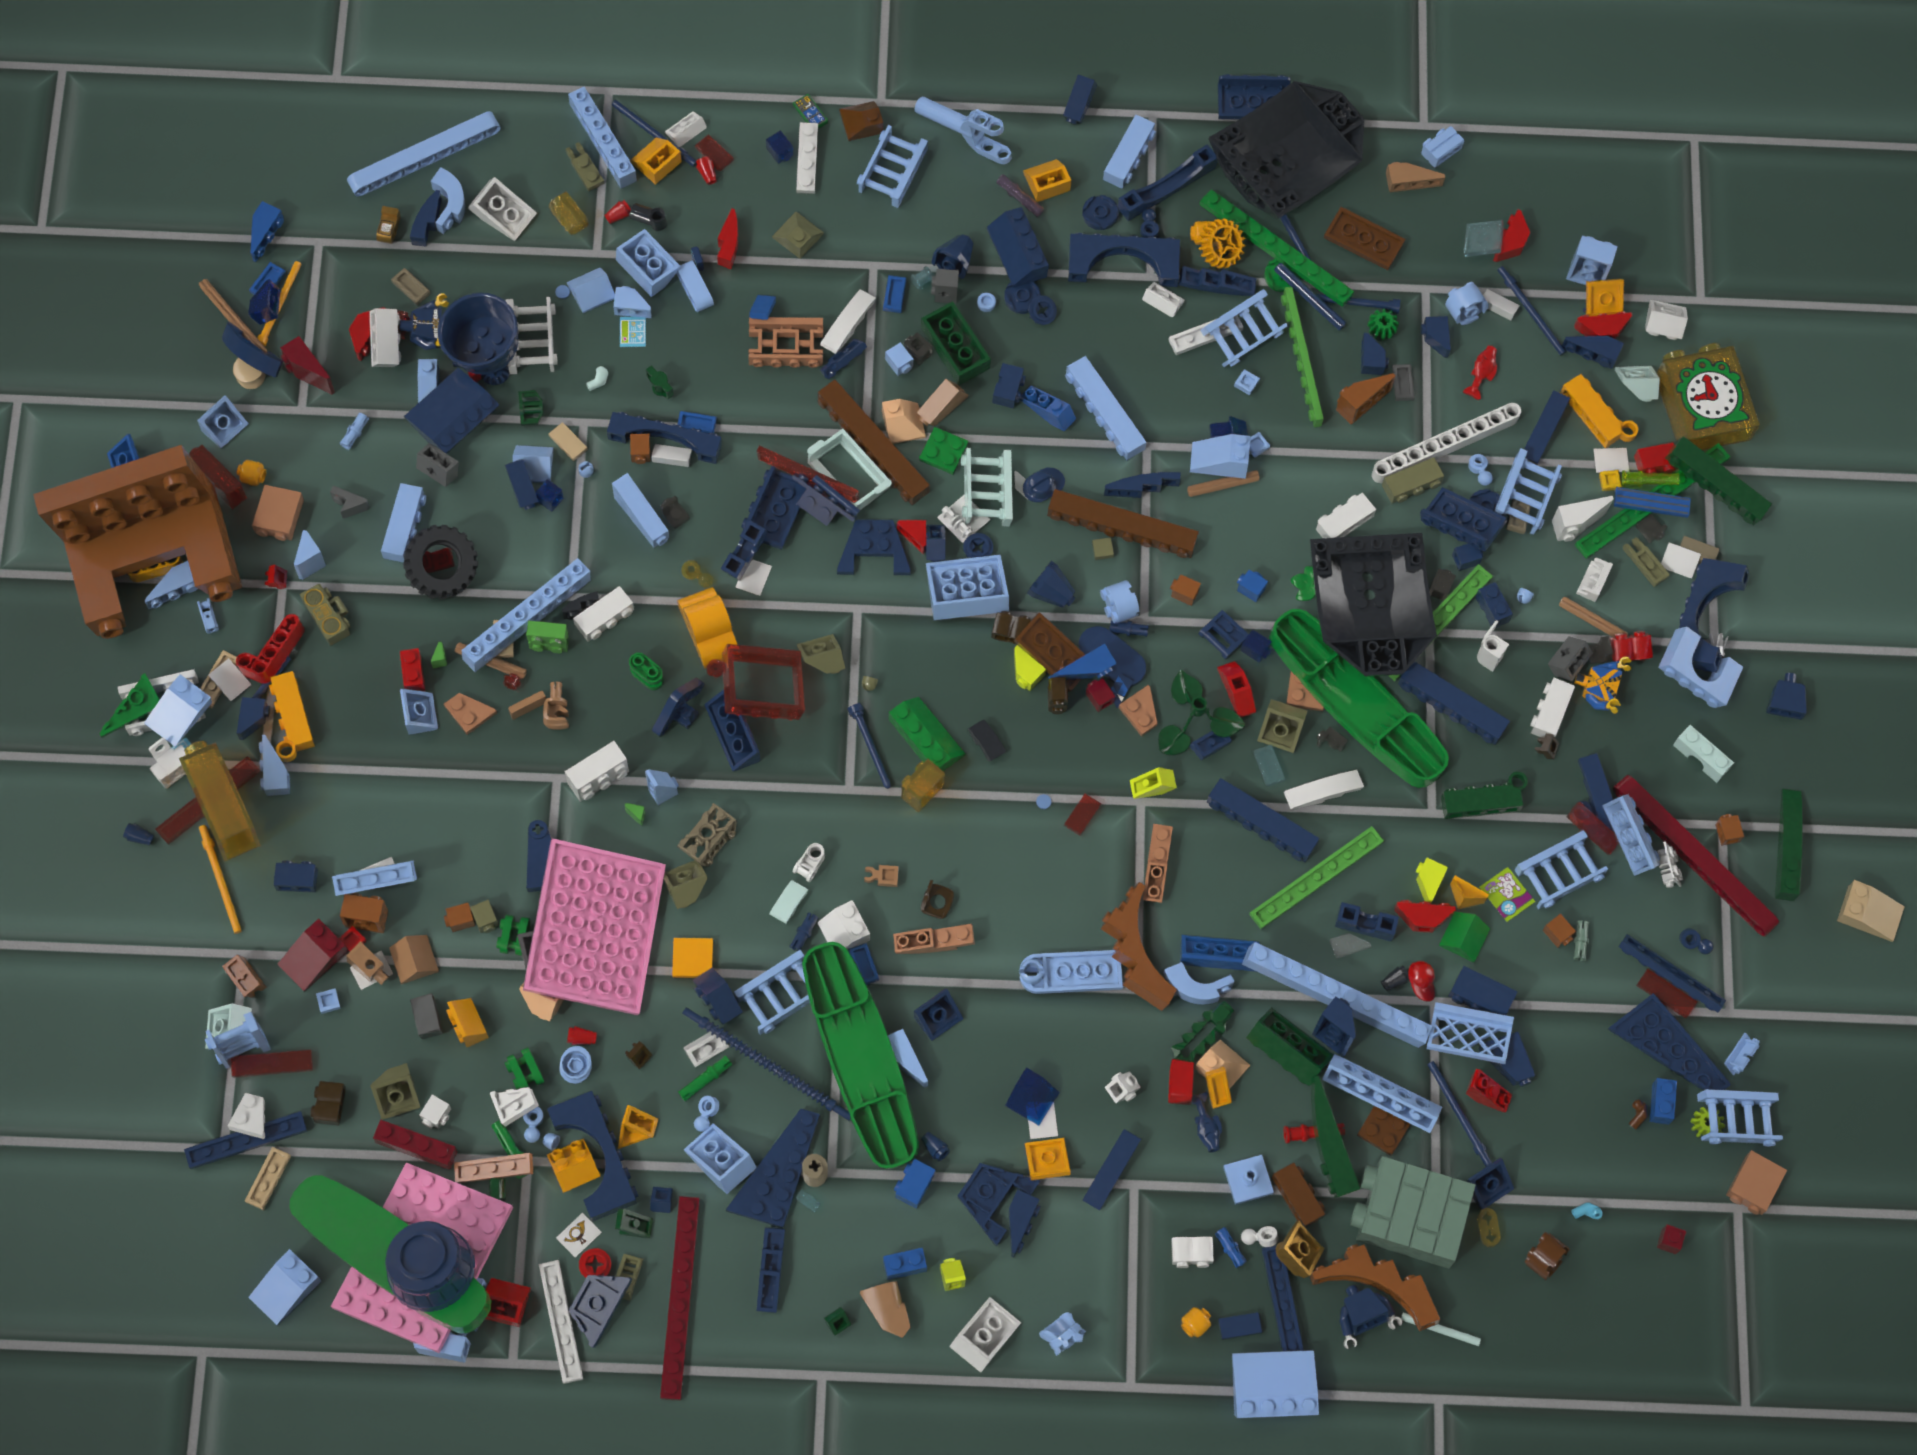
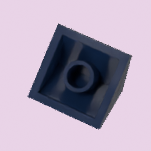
M946 988L914 1010V1019L931 1041L964 1019Z
M1499 1158L1466 1181L1475 1184L1472 1198L1481 1210L1514 1190L1502 1158Z

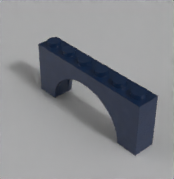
M1083 233L1070 234L1068 281L1086 282L1089 271L1098 261L1113 255H1129L1149 264L1157 274L1160 286H1178L1180 239L1172 237L1162 239L1153 236L1143 238L1134 235L1124 237L1116 234L1111 236L1102 234L1086 235Z
M1703 558L1702 563L1697 567L1696 580H1693L1691 584L1692 592L1690 597L1686 599L1685 612L1680 616L1679 628L1688 627L1700 636L1699 621L1706 606L1723 593L1745 590L1750 575L1747 565ZM1701 637L1693 653V668L1717 673L1722 658L1719 647L1707 643Z
M589 1091L547 1108L555 1131L562 1129L580 1130L591 1136L604 1153L606 1165L603 1180L598 1189L583 1200L590 1219L594 1222L618 1212V1209H625L637 1204L635 1198L639 1196L635 1186H630L628 1179H631L628 1168H623L621 1161L624 1160L620 1149L616 1150L613 1144L617 1142L613 1131L608 1132L606 1125L609 1124L606 1114H601L599 1107L602 1104L599 1096H594L593 1092Z

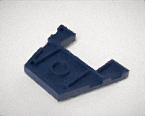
M855 520L837 567V574L854 575V557L868 556L894 557V575H911V570L893 520Z
M979 1163L957 1198L992 1243L997 1246L1007 1230L990 1218L1012 1186L1032 1195L1040 1180H1031V1178L1018 1173L1007 1172L1000 1168Z

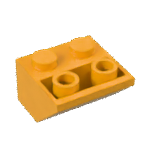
M655 138L635 155L630 162L656 185L682 162L681 151L668 140Z
M1057 159L1023 170L1036 202L1070 191L1071 178L1065 165Z
M472 998L447 1002L450 1009L446 1011L452 1025H457L454 1027L460 1043L464 1042L466 1047H470L489 1038Z
M584 1138L573 1141L570 1145L561 1149H555L547 1154L563 1193L600 1177Z

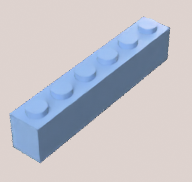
M1084 356L1068 365L1065 374L1067 381L1074 385L1078 397L1084 399L1090 413L1093 412L1096 416L1097 424L1105 429L1109 441L1115 443L1118 454L1124 456L1127 461L1144 451L1146 448L1145 439L1087 357Z

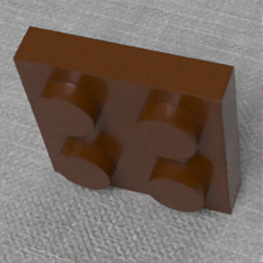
M1374 1106L1357 1136L1392 1156L1410 1123Z

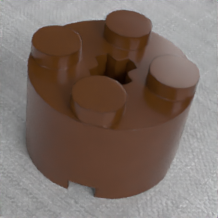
M1545 1232L1539 1239L1537 1247L1533 1246L1528 1252L1524 1263L1544 1280H1547L1563 1262L1562 1256H1567L1570 1248L1552 1234Z

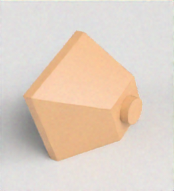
M904 399L882 402V414L887 436L893 444L926 438L923 422L919 419L921 416L917 413L919 410L918 403Z
M523 982L519 990L531 1013L543 1020L551 1021L557 1014L564 999L523 991Z
M1219 1040L1197 1062L1195 1070L1206 1078L1205 1072L1224 1067L1230 1089L1250 1067V1064L1222 1040Z

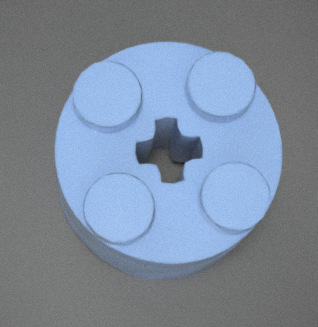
M1469 282L1459 289H1452L1448 293L1449 298L1445 303L1446 308L1456 323L1461 325H1467L1476 321L1479 318L1478 314L1481 312L1484 314L1488 309V302L1474 282Z
M1127 580L1100 590V595L1107 606L1104 607L1106 616L1108 618L1111 617L1114 623H1120L1139 615L1137 613L1139 612V605L1136 595L1129 590L1132 586Z

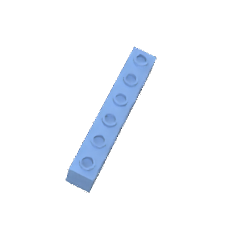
M582 87L569 93L571 108L620 189L636 182L637 178L634 167L586 88Z
M1334 1054L1322 1080L1428 1133L1434 1127L1442 1109L1441 1106Z

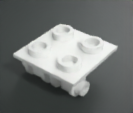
M965 494L950 507L945 506L942 509L943 513L937 517L962 543H964L967 537L976 533L990 521L988 517L972 516L970 523L965 524V518L962 517V507L965 506ZM972 502V509H979V508Z
M1664 842L1665 849L1658 850L1660 857L1659 868L1664 869L1661 871V874H1663V884L1666 885V888L1674 887V883L1681 887L1680 880H1683L1681 870L1676 865V862H1678L1677 853L1673 850L1672 846Z

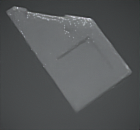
M1349 933L1330 939L1337 959L1371 947L1369 942Z

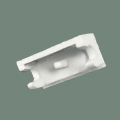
M1599 558L1591 561L1576 594L1595 602L1613 564Z

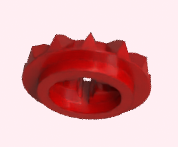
M592 1248L585 1251L580 1257L579 1270L585 1278L588 1275L606 1276L609 1274L611 1259L604 1250ZM595 1257L598 1263L601 1264V1266L597 1267L596 1273H594L593 1267L589 1266L594 1262Z

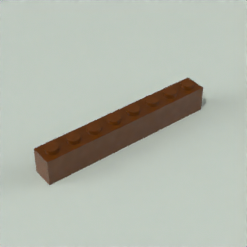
M835 379L818 391L817 402L822 409L826 408L830 418L841 425V429H844L865 454L891 480V486L900 491V496L905 502L908 501L911 505H914L930 492V485Z
M1054 489L1047 516L1056 521L1063 520L1070 525H1080L1090 531L1103 532L1110 537L1117 536L1127 542L1134 541L1140 543L1144 547L1158 548L1164 553H1175L1181 558H1191L1199 532Z

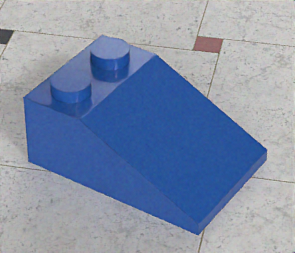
M1103 644L1048 678L1065 677L1067 680L1088 679L1096 675L1100 678L1113 670L1111 666L1115 665L1116 661L1107 646Z

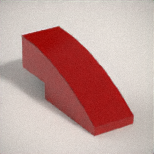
M731 208L717 238L718 247L721 248L717 255L718 265L728 269H732L738 249L737 216L733 208Z

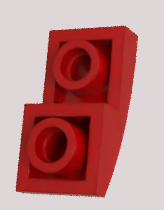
M449 547L432 553L426 551L423 556V567L427 573L455 566Z

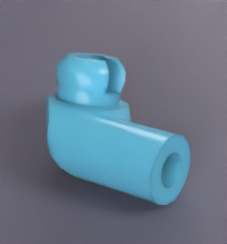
M1584 1203L1571 1210L1575 1219L1583 1215L1593 1219H1600L1603 1216L1601 1208L1591 1203Z

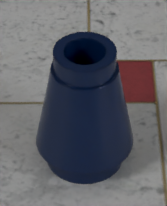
M129 823L123 837L127 841L150 846L154 835L136 823Z
M927 1132L921 1138L933 1159L941 1161L949 1154L948 1145L930 1132Z

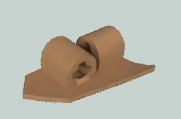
M889 1282L860 1291L861 1297L882 1330L903 1338L911 1327L905 1304L902 1302L898 1282Z

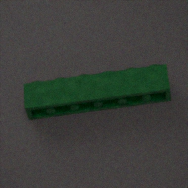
M1684 436L1676 441L1665 457L1673 467L1680 469L1686 477L1693 479L1702 489L1713 494L1716 500L1722 501L1732 512L1739 514L1745 522L1753 526L1762 520L1772 505L1766 498Z

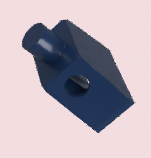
M1786 673L1784 680L1777 681L1774 685L1766 713L1799 720L1803 719L1807 712L1805 685L1796 683V674Z

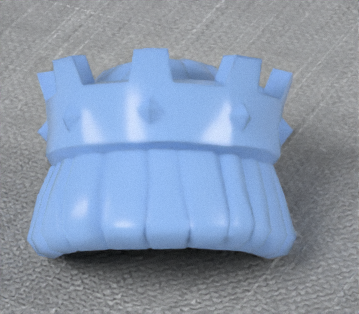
M1066 1312L1044 1330L1040 1331L1039 1335L1042 1339L1049 1342L1051 1349L1054 1350L1057 1356L1061 1351L1074 1345L1075 1342H1082L1086 1331L1078 1323H1075L1071 1313Z

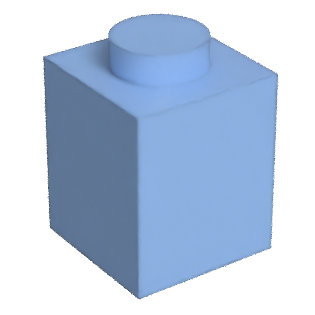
M901 342L885 352V360L897 376L902 373L906 374L912 369L913 358Z

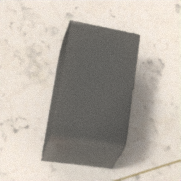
M430 993L410 999L419 1037L423 1040L442 1035L443 1030L433 994Z

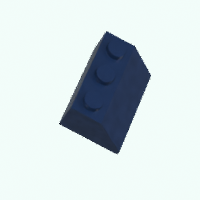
M1463 966L1448 997L1452 998L1451 1000L1457 1004L1462 1005L1463 1003L1469 1006V1009L1506 1015L1516 997L1517 991Z

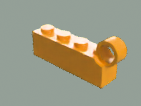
M1582 374L1563 385L1560 393L1570 398L1569 405L1604 448L1609 447L1619 439L1625 442H1631L1635 439L1638 433L1637 424L1629 420L1624 422L1618 420L1612 408L1603 402L1601 395L1595 392L1591 387L1590 381L1584 378ZM1623 428H1630L1633 434H1625Z
M293 671L270 677L272 684L269 685L272 696L275 695L277 699L274 702L276 712H280L282 719H278L281 730H285L287 735L283 737L284 741L278 743L276 747V753L283 762L293 761L298 751L315 747ZM285 747L292 748L291 754L287 756L281 755V750Z

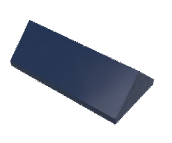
M728 685L704 705L732 771H737L760 762V752L731 685Z

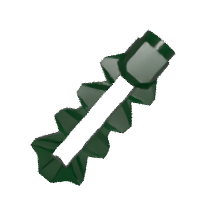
M1223 1001L1214 1010L1204 1011L1202 1013L1204 1021L1194 1022L1191 1026L1193 1032L1183 1034L1181 1036L1183 1042L1171 1047L1174 1059L1194 1062L1196 1054L1203 1056L1206 1050L1205 1044L1211 1046L1215 1043V1032L1221 1034L1225 1032L1226 1022L1232 1017V1014L1235 1012L1234 1009ZM1211 1020L1216 1027L1187 1058L1184 1057L1181 1051Z

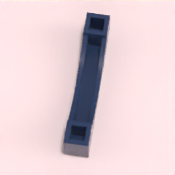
M1208 144L1198 149L1183 164L1163 178L1138 190L1133 189L1119 197V211L1127 221L1140 215L1145 209L1153 207L1214 170L1218 161L1215 153Z
M612 412L607 429L609 440L626 443L630 439V434H649V437L673 440L692 449L698 455L699 461L712 464L717 463L722 446L721 437L715 433L707 434L693 428L685 429L677 424L668 425L659 420H647L642 416H629L624 412Z

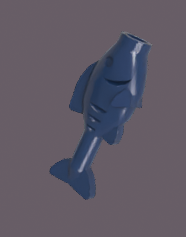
M1205 1092L1193 1095L1191 1103L1197 1106L1200 1116L1194 1119L1197 1124V1135L1207 1147L1208 1152L1213 1153L1220 1150L1219 1142L1222 1126L1217 1115L1210 1117L1207 1114L1204 1102L1208 1093Z

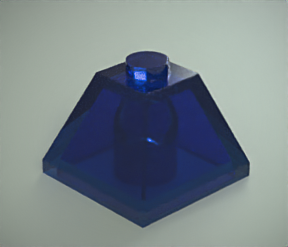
M1026 1067L1005 1106L1039 1126L1059 1095V1091L1045 1078Z

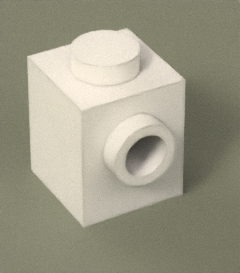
M432 1095L420 1113V1117L423 1120L422 1124L431 1129L433 1126L437 1129L441 1125L444 1126L449 1119L450 1105Z

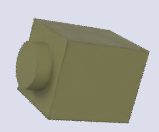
M489 900L470 907L480 933L492 932L496 929L495 927L499 926Z

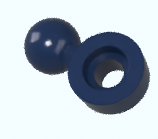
M1150 208L1145 209L1142 212V219L1145 222L1141 225L1140 234L1143 238L1157 237L1159 226L1154 222L1156 212Z
M1687 928L1681 932L1679 940L1684 947L1688 949L1698 947L1699 952L1705 955L1713 951V943L1708 939L1701 940L1700 934L1696 930ZM1688 935L1692 936L1690 940H1686Z

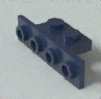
M795 473L792 476L795 481L806 488L797 505L826 526L833 519L837 511L852 522L857 518V516L839 504L832 496L829 497L825 494L824 490L817 484H811L809 478L804 474Z

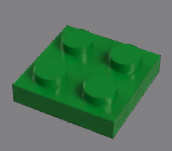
M934 427L919 457V461L953 475L961 460V456L967 448L968 440Z

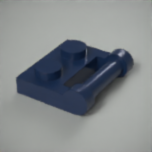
M1223 610L1198 633L1199 636L1207 639L1222 653L1221 656L1225 660L1249 638V634ZM1214 629L1230 646L1226 648L1209 631Z

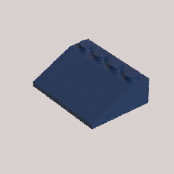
M458 367L404 415V418L428 443L447 454L498 408L499 404L484 388Z

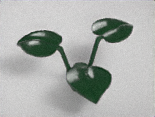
M1180 670L1173 680L1171 696L1178 704L1182 705L1188 702L1191 705V713L1182 731L1174 725L1166 726L1160 731L1158 736L1159 751L1166 755H1178L1185 752L1191 740L1184 733L1194 716L1200 717L1206 713L1208 718L1212 720L1210 724L1212 732L1219 737L1234 735L1244 728L1245 723L1238 714L1225 707L1214 709L1213 716H1211L1209 708H1206V699L1201 697L1203 688L1200 682L1183 670Z

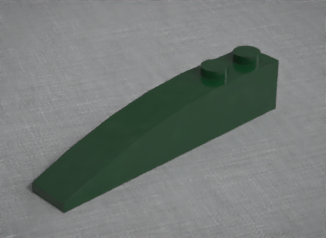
M1781 790L1775 899L1795 901L1800 895L1803 841L1801 791Z
M1319 1075L1311 1078V1108L1315 1140L1322 1162L1320 1169L1322 1174L1328 1178L1327 1188L1329 1193L1336 1198L1360 1190V1186Z

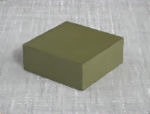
M1111 538L1092 540L1095 560L1114 558Z

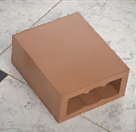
M264 485L252 524L255 533L262 537H267V535L273 536L281 541L286 539L292 540L304 502L302 493Z
M1751 1150L1746 1155L1726 1195L1730 1197L1732 1202L1739 1205L1743 1204L1748 1207L1750 1212L1762 1215L1767 1211L1787 1170Z

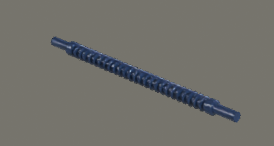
M687 1007L684 1009L682 1014L699 1024L698 1027L701 1029H707L706 1032H712V1036L715 1034L717 1039L721 1038V1042L726 1041V1045L730 1044L731 1048L735 1047V1051L740 1050V1054L744 1053L745 1057L749 1056L750 1060L754 1059V1063L758 1062L759 1066L763 1065L764 1069L768 1068V1072H774L773 1075L777 1074L779 1079L783 1078V1082L788 1081V1085L792 1084L793 1088L797 1087V1091L802 1090V1094L806 1093L807 1097L811 1096L812 1100L816 1099V1103L821 1102V1106L825 1105L828 1111H834L848 1121L851 1119L849 1111L839 1106L833 1098L828 1099L829 1096L825 1097L823 1092L819 1093V1089L814 1090V1086L810 1087L809 1083L805 1084V1080L800 1081V1077L796 1078L795 1074L791 1075L790 1071L786 1072V1068L781 1069V1065L777 1066L776 1062L772 1063L771 1059H766V1055L763 1057L761 1052L758 1054L756 1049L752 1050V1046L748 1047L747 1043L743 1044L742 1040L738 1041V1037L733 1038V1034L729 1035L728 1031H723L724 1028L719 1029V1025L715 1026L714 1022L710 1023V1019L707 1017H701Z

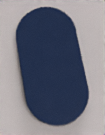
M1095 626L1088 628L1082 633L1079 639V649L1085 655L1103 644L1107 646L1116 661V664L1111 666L1113 670L1105 674L1111 681L1115 683L1119 674L1133 681L1131 687L1136 686L1143 680L1146 672V663L1143 657L1110 630Z

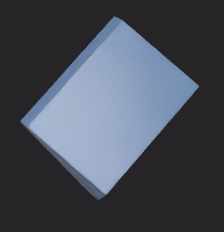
M601 268L567 282L582 313L615 299V293L609 278Z
M225 395L197 420L201 431L219 448L225 446L249 424Z
M516 445L513 453V462L519 459L524 460L531 482L551 483L554 448Z
M305 530L302 532L294 562L298 577L302 580L326 566L321 551Z
M401 689L400 694L408 734L437 730L438 724L433 693Z

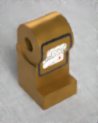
M382 206V215L376 239L379 242L392 244L401 219L400 212L397 208Z

